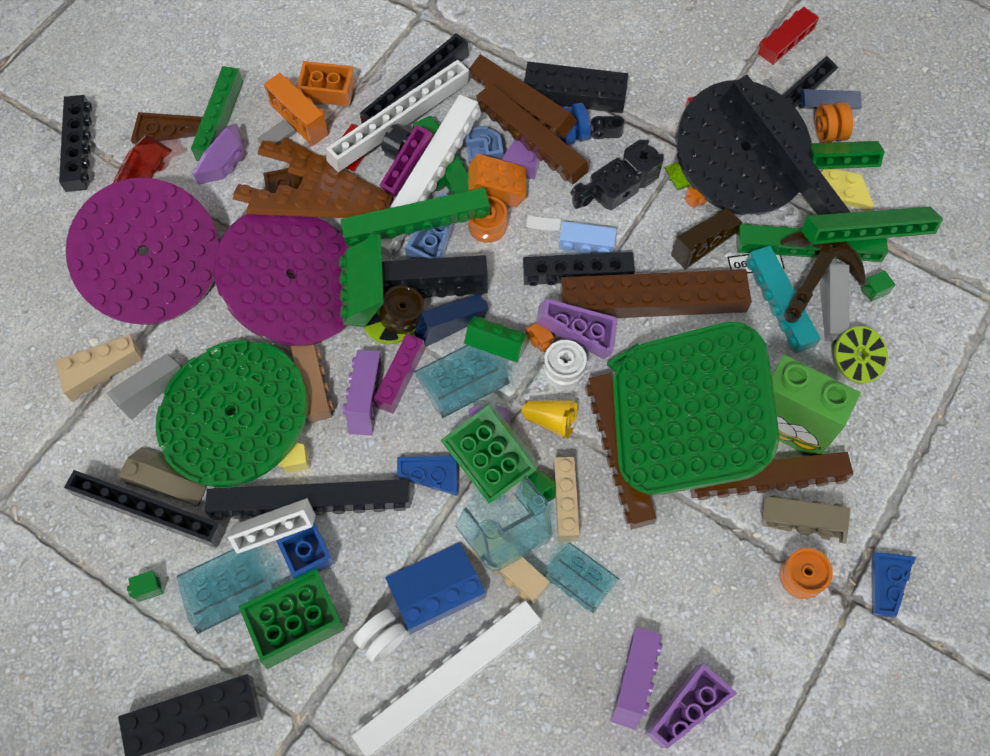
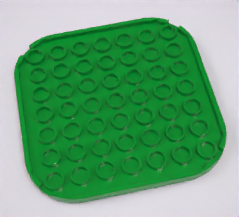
M724 322L646 342L630 350L622 364L618 365L613 380L618 463L623 478L639 492L647 495H664L748 479L763 471L774 458L779 445V427L769 353L764 339L753 328L740 322Z

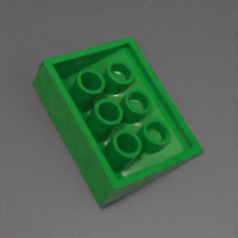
M379 234L348 248L343 256H340L339 267H341L339 282L342 284L340 291V300H342L340 317L343 318V325L365 327L383 305L381 235Z
M492 401L476 411L440 440L489 504L535 472L539 465Z
M317 568L239 606L260 662L266 669L345 630Z

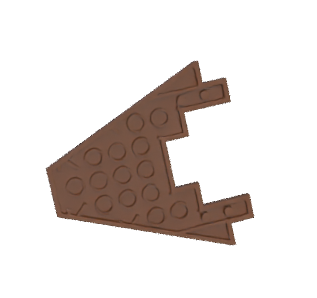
M283 138L280 145L272 141L263 140L258 148V155L290 163L288 173L303 177L299 188L295 189L288 185H279L276 193H271L267 190L250 187L249 185L238 184L233 193L234 200L248 203L247 214L347 218L388 209L393 196L345 169L337 172L327 162L325 156L317 155L287 138Z

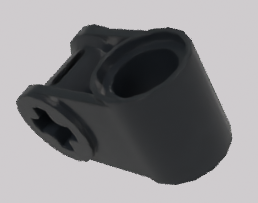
M595 116L591 119V125L593 126L591 134L594 139L620 138L623 135L624 119L621 116Z

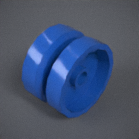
M582 102L574 103L571 105V108L566 105L561 106L569 111L577 120V123L565 138L560 136L561 140L567 145L574 144L576 139L579 142L588 141L590 139V123L584 104Z

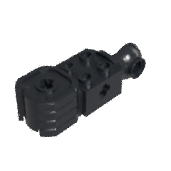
M649 140L636 141L625 149L623 160L617 157L591 174L590 183L586 185L578 183L573 187L570 192L573 207L575 209L585 207L595 199L605 209L612 211L639 192V188H645L659 178L664 154H659L654 147L648 145Z

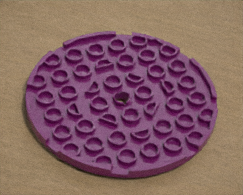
M153 178L126 179L99 190L79 209L67 235V267L70 277L82 297L104 315L130 324H159L182 316L183 313L195 307L207 294L215 280L214 258L219 245V238L216 227L206 209L193 195L183 188L167 181ZM148 247V254L141 256L139 248Z
M246 214L227 229L218 245L214 258L216 287L220 297L223 298L228 306V311L234 318L259 337L264 336L276 341L278 344L288 346L319 344L324 340L335 337L348 326L343 325V318L340 317L342 307L340 291L342 284L339 282L341 274L339 259L351 246L347 247L343 235L319 217ZM290 271L296 277L291 279L287 276L286 272Z

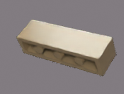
M574 457L554 458L557 541L578 542L579 520Z
M490 527L472 543L473 555L480 561H486L489 564L487 566L489 570L495 575L499 573L504 578L502 581L510 589L514 587L519 592L518 596L523 601H529L533 605L549 587L550 582Z

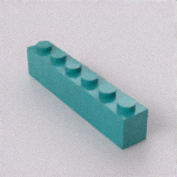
M771 246L750 252L746 261L747 267L750 271L752 270L755 282L763 291V297L768 301L773 316H776L780 330L785 333L790 348H793L796 354L816 347L821 338L806 310L801 313V317L796 323H789L784 318V313L796 292Z

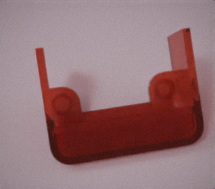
M146 134L128 151L112 184L132 178H152L157 170H162L165 165L163 160L171 153L172 149Z

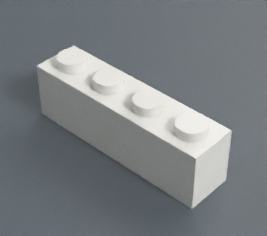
M306 498L233 525L228 539L236 554L311 528L313 527L316 515Z

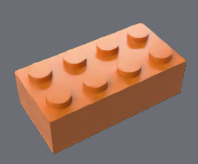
M278 73L264 83L270 106L312 147L328 136V125L325 122L323 110L317 108L309 97L306 98L299 87H295L288 77Z

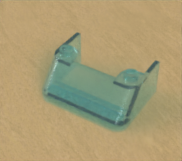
M527 476L523 477L515 496L529 512L528 515L502 529L494 520L487 519L478 523L466 507L462 510L455 526L481 561L491 571H500L548 543L553 535L547 501Z

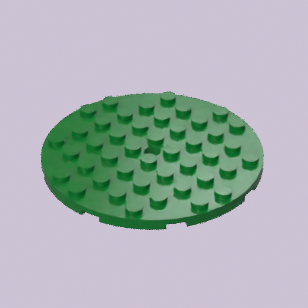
M235 340L206 349L207 352L197 358H191L184 364L164 390L165 396L161 406H158L156 415L157 441L166 461L188 480L209 487L237 486L253 481L268 473L290 453L301 435L307 417V388L299 369L293 361L272 345L263 342ZM231 408H236L235 415H227Z

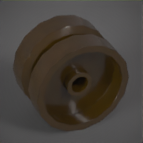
M397 285L390 288L383 297V305L379 312L382 325L390 332L396 334L412 332L417 327L420 315L423 312L424 300L418 291L409 286Z

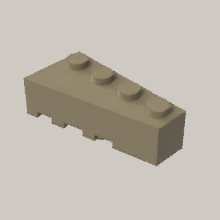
M771 495L770 497L765 496L762 522L765 527L788 532L792 531L793 528L802 535L808 536L816 533L821 536V539L830 540L831 537L839 538V543L846 544L851 508L843 504L827 505L821 501L804 502L799 498L789 500L783 499L781 496Z

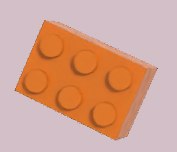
M303 61L297 87L313 103L350 106L356 81L354 67Z
M477 153L469 164L468 191L485 187L487 196L496 197L505 205L517 208L526 198V167Z

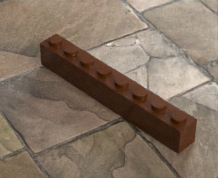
M481 54L468 69L472 74L471 78L479 84L481 82L484 88L493 84L543 126L548 127V130L556 136L560 135L565 138L577 123V120L569 111Z
M490 84L476 95L481 112H485L493 122L496 121L504 131H508L528 151L531 150L540 161L543 160L547 163L548 167L552 171L559 173L564 181H568L573 185L588 173L587 160L493 84Z
M611 373L588 378L587 386H585L586 395L591 397V411L597 417V431L602 433L601 444L603 450H607L608 453L606 457L608 467L613 469L614 475H612L614 486H618L620 492L618 493L619 503L624 505L625 508L623 513L625 522L630 525L631 530L652 525L657 517L650 495L639 492L627 483L619 468Z
M848 452L772 460L763 471L751 478L691 489L690 493L691 498L706 500L710 496L724 498L735 493L742 496L753 491L766 493L770 489H777V491H784L789 489V487L802 489L813 484L820 487L830 482L844 484L848 482L854 473Z

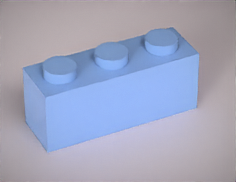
M563 221L559 249L567 252L577 251L583 254L613 253L617 228Z

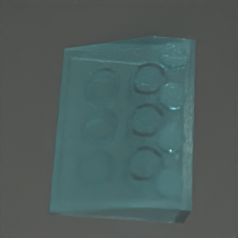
M469 345L414 371L434 408L442 418L510 384L506 368L496 355Z
M257 547L238 554L232 549L176 576L187 619L197 634L240 614L239 606L274 589Z

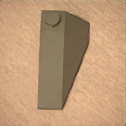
M141 447L126 459L118 476L128 485L198 507L207 489L205 486L192 482L179 474L160 452Z

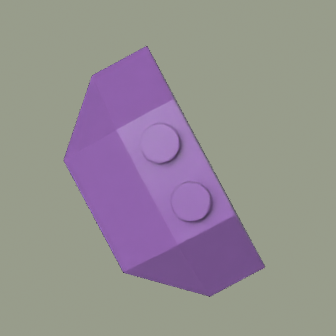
M236 123L226 127L202 155L197 168L192 172L198 184L225 179L233 171L236 164L243 159L245 155L243 141Z

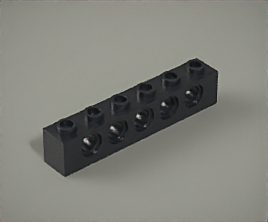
M85 95L64 96L59 183L65 192L87 190V183H89L88 168H90L88 154L91 152L89 126L92 125L90 117L92 104Z
M633 252L523 257L522 264L524 285L529 286L560 284L561 277L626 275L635 273Z

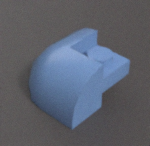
M489 126L472 127L471 132L465 136L469 164L477 153L500 160L503 158L501 136L496 131L489 129Z

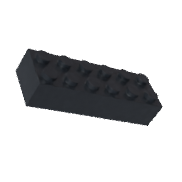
M527 61L524 83L559 106L566 105L571 107L574 103L582 102L586 109L623 113L628 73Z
M486 255L382 261L383 297L390 288L397 285H406L414 288L423 299L428 297L443 298L455 295L461 297L471 294H488Z
M249 674L118 716L125 756H155L263 720L254 679Z

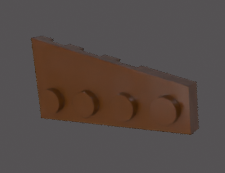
M138 112L131 142L132 144L194 137L203 117Z

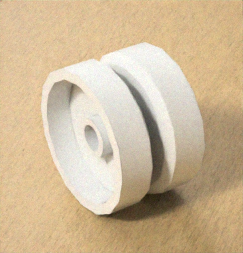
M559 340L552 343L544 356L543 368L547 381L554 387L561 389L572 388L578 385L583 379L586 369L587 358L584 349L576 342L570 340Z
M385 609L371 618L353 638L354 643L360 650L367 649L365 656L372 664L380 662L392 653L408 635V631L401 623L394 624L396 618L389 609Z

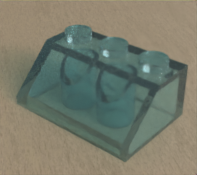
M570 542L553 558L543 574L551 584L559 587L567 596L575 599L593 614L619 580L617 576Z

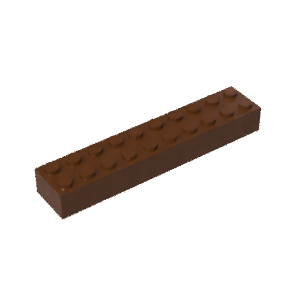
M746 269L561 277L560 281L561 303L616 318L744 313L748 311L752 303Z

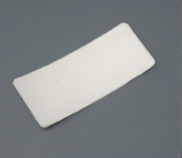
M528 215L526 227L538 230L559 231L561 218H542Z

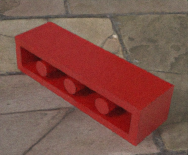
M806 7L795 11L789 20L786 19L778 29L775 28L768 38L762 39L759 44L758 55L774 65L816 28L819 16Z

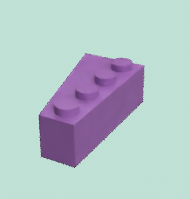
M545 299L539 305L536 324L566 340L576 342L583 349L602 359L613 353L616 317L550 299Z
M639 627L635 628L626 659L627 666L625 665L621 678L622 685L619 688L615 701L617 706L610 722L636 730L642 716H647L650 703L646 702L648 695L651 696L654 682H651L652 675H656L659 664L655 662L656 655L660 656L663 643H660L661 634Z
M704 663L696 665L646 730L645 734L660 748L668 749L693 727L705 720L707 716L719 709L726 701L738 693Z

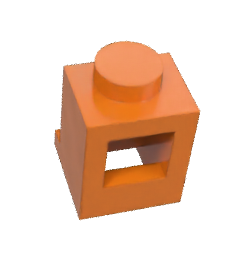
M692 186L687 189L685 200L693 209L707 202L697 189L694 190Z
M536 323L526 328L525 334L528 335V339H530L533 347H537L540 352H546L549 346L554 343V336L546 328Z

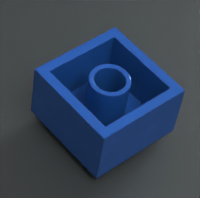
M313 523L311 528L276 541L294 579L315 568L320 572L335 564L315 523Z

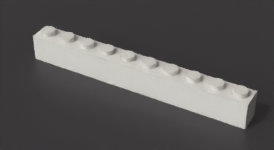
M456 60L327 147V162L337 172H340L382 143L386 132L390 133L392 130L390 128L392 125L401 124L407 126L468 84L469 70L459 60Z
M462 95L458 96L390 208L428 200L431 192L435 191L437 182L444 176L448 164L453 161L456 151L461 148L465 136L471 132L473 123L480 117L481 111L477 101ZM407 234L399 235L392 239H381V251L393 256L399 250L401 242Z
M526 600L522 604L520 602L514 604L510 608L511 612L505 617L501 615L493 621L494 625L490 629H482L476 635L478 638L472 643L470 641L464 643L459 648L460 652L455 656L451 654L442 661L443 665L438 669L434 667L428 671L423 681L420 683L416 681L407 688L409 692L405 695H398L390 701L391 706L383 710L381 708L372 715L373 720L368 724L363 722L356 727L352 738L365 756H375L540 626V618Z

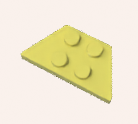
M824 169L821 172L845 205L872 210L874 204L861 174L839 169Z

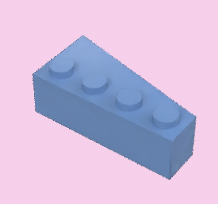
M442 192L440 197L447 196V194ZM455 223L446 227L440 226L428 231L421 230L415 232L405 246L406 258L410 260L443 258Z

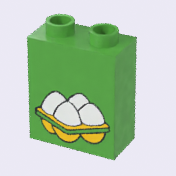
M783 354L772 373L779 441L808 456L822 455L845 427L861 392Z

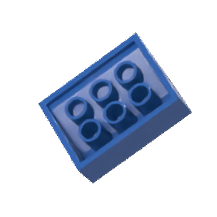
M460 542L385 577L410 634L486 598L483 586Z

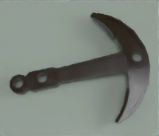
M801 231L781 241L782 245H793L802 248L811 245L820 249V253L802 287L798 289L784 313V318L787 322L796 323L799 320L801 313H803L813 296L815 287L834 258H838L849 265V273L854 276L860 286H864L865 270L856 250L847 242L811 244Z

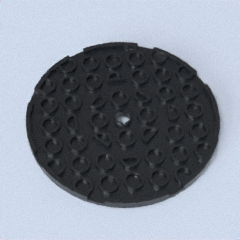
M737 80L713 84L699 92L690 101L678 122L675 142H677L678 162L684 176L694 190L697 189L707 202L719 209L724 210L727 208L738 215H762L780 209L797 196L800 191L726 93ZM754 82L812 160L811 137L799 112L781 94L765 85ZM746 143L748 151L743 150L741 144Z

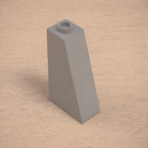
M830 264L820 281L825 342H832L836 344L840 335L849 329V265Z
M165 354L106 394L133 420L164 392L182 364L176 357L171 358Z

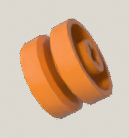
M836 102L833 105L829 103L821 104L817 107L815 112V131L821 143L850 139L853 131V115L847 102Z
M487 196L490 205V215L482 219L468 220V228L471 236L477 241L493 243L500 240L506 233L507 208L500 199Z
M814 548L796 550L783 562L780 569V581L783 588L790 595L798 599L807 600L816 597L830 585L833 578V568L829 559L822 552Z

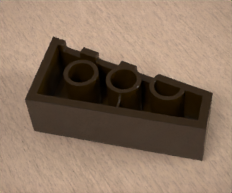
M726 208L723 211H718L714 216L676 236L671 256L686 270L734 236L739 226L742 225V221L730 209Z

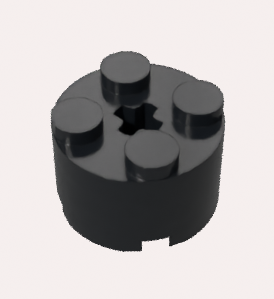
M401 124L392 125L390 127L392 130L390 133L386 132L382 140L381 149L384 151V155L392 160L396 159L413 131Z

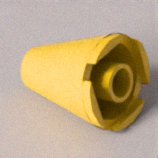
M529 400L522 407V415H524L526 420L562 438L568 439L574 428L570 427L577 420L578 404L575 403V400Z

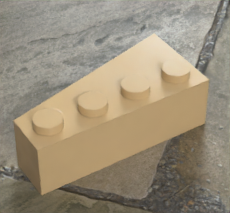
M129 334L55 360L63 393L73 402L84 392H90L94 389V386L102 381L105 383L111 379L112 375L117 372H123L141 361L142 358L137 343Z

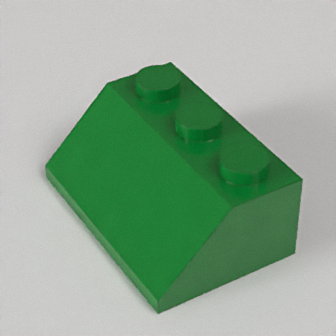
M476 316L469 322L464 340L466 345L516 363L529 343L527 334Z

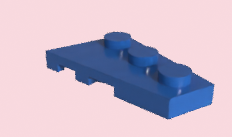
M453 456L397 457L398 479H409L411 483L457 496V461Z
M881 552L872 553L873 615L892 618L897 616L904 596V589L907 581H909L910 571L916 557Z

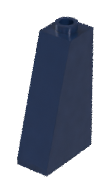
M480 294L422 312L414 334L417 338L424 340V346L427 347L466 328L474 316L485 318L489 309L488 304Z

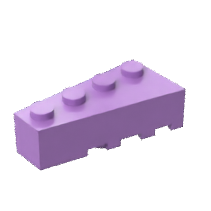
M514 140L501 160L526 167V178L535 180L540 160L531 150L528 151L520 141Z
M357 350L356 357L352 359L353 372L349 374L350 388L347 387L346 389L347 403L343 404V415H346L349 434L372 436L371 420H374L375 417L374 397L377 393V385H379L381 355L380 351Z

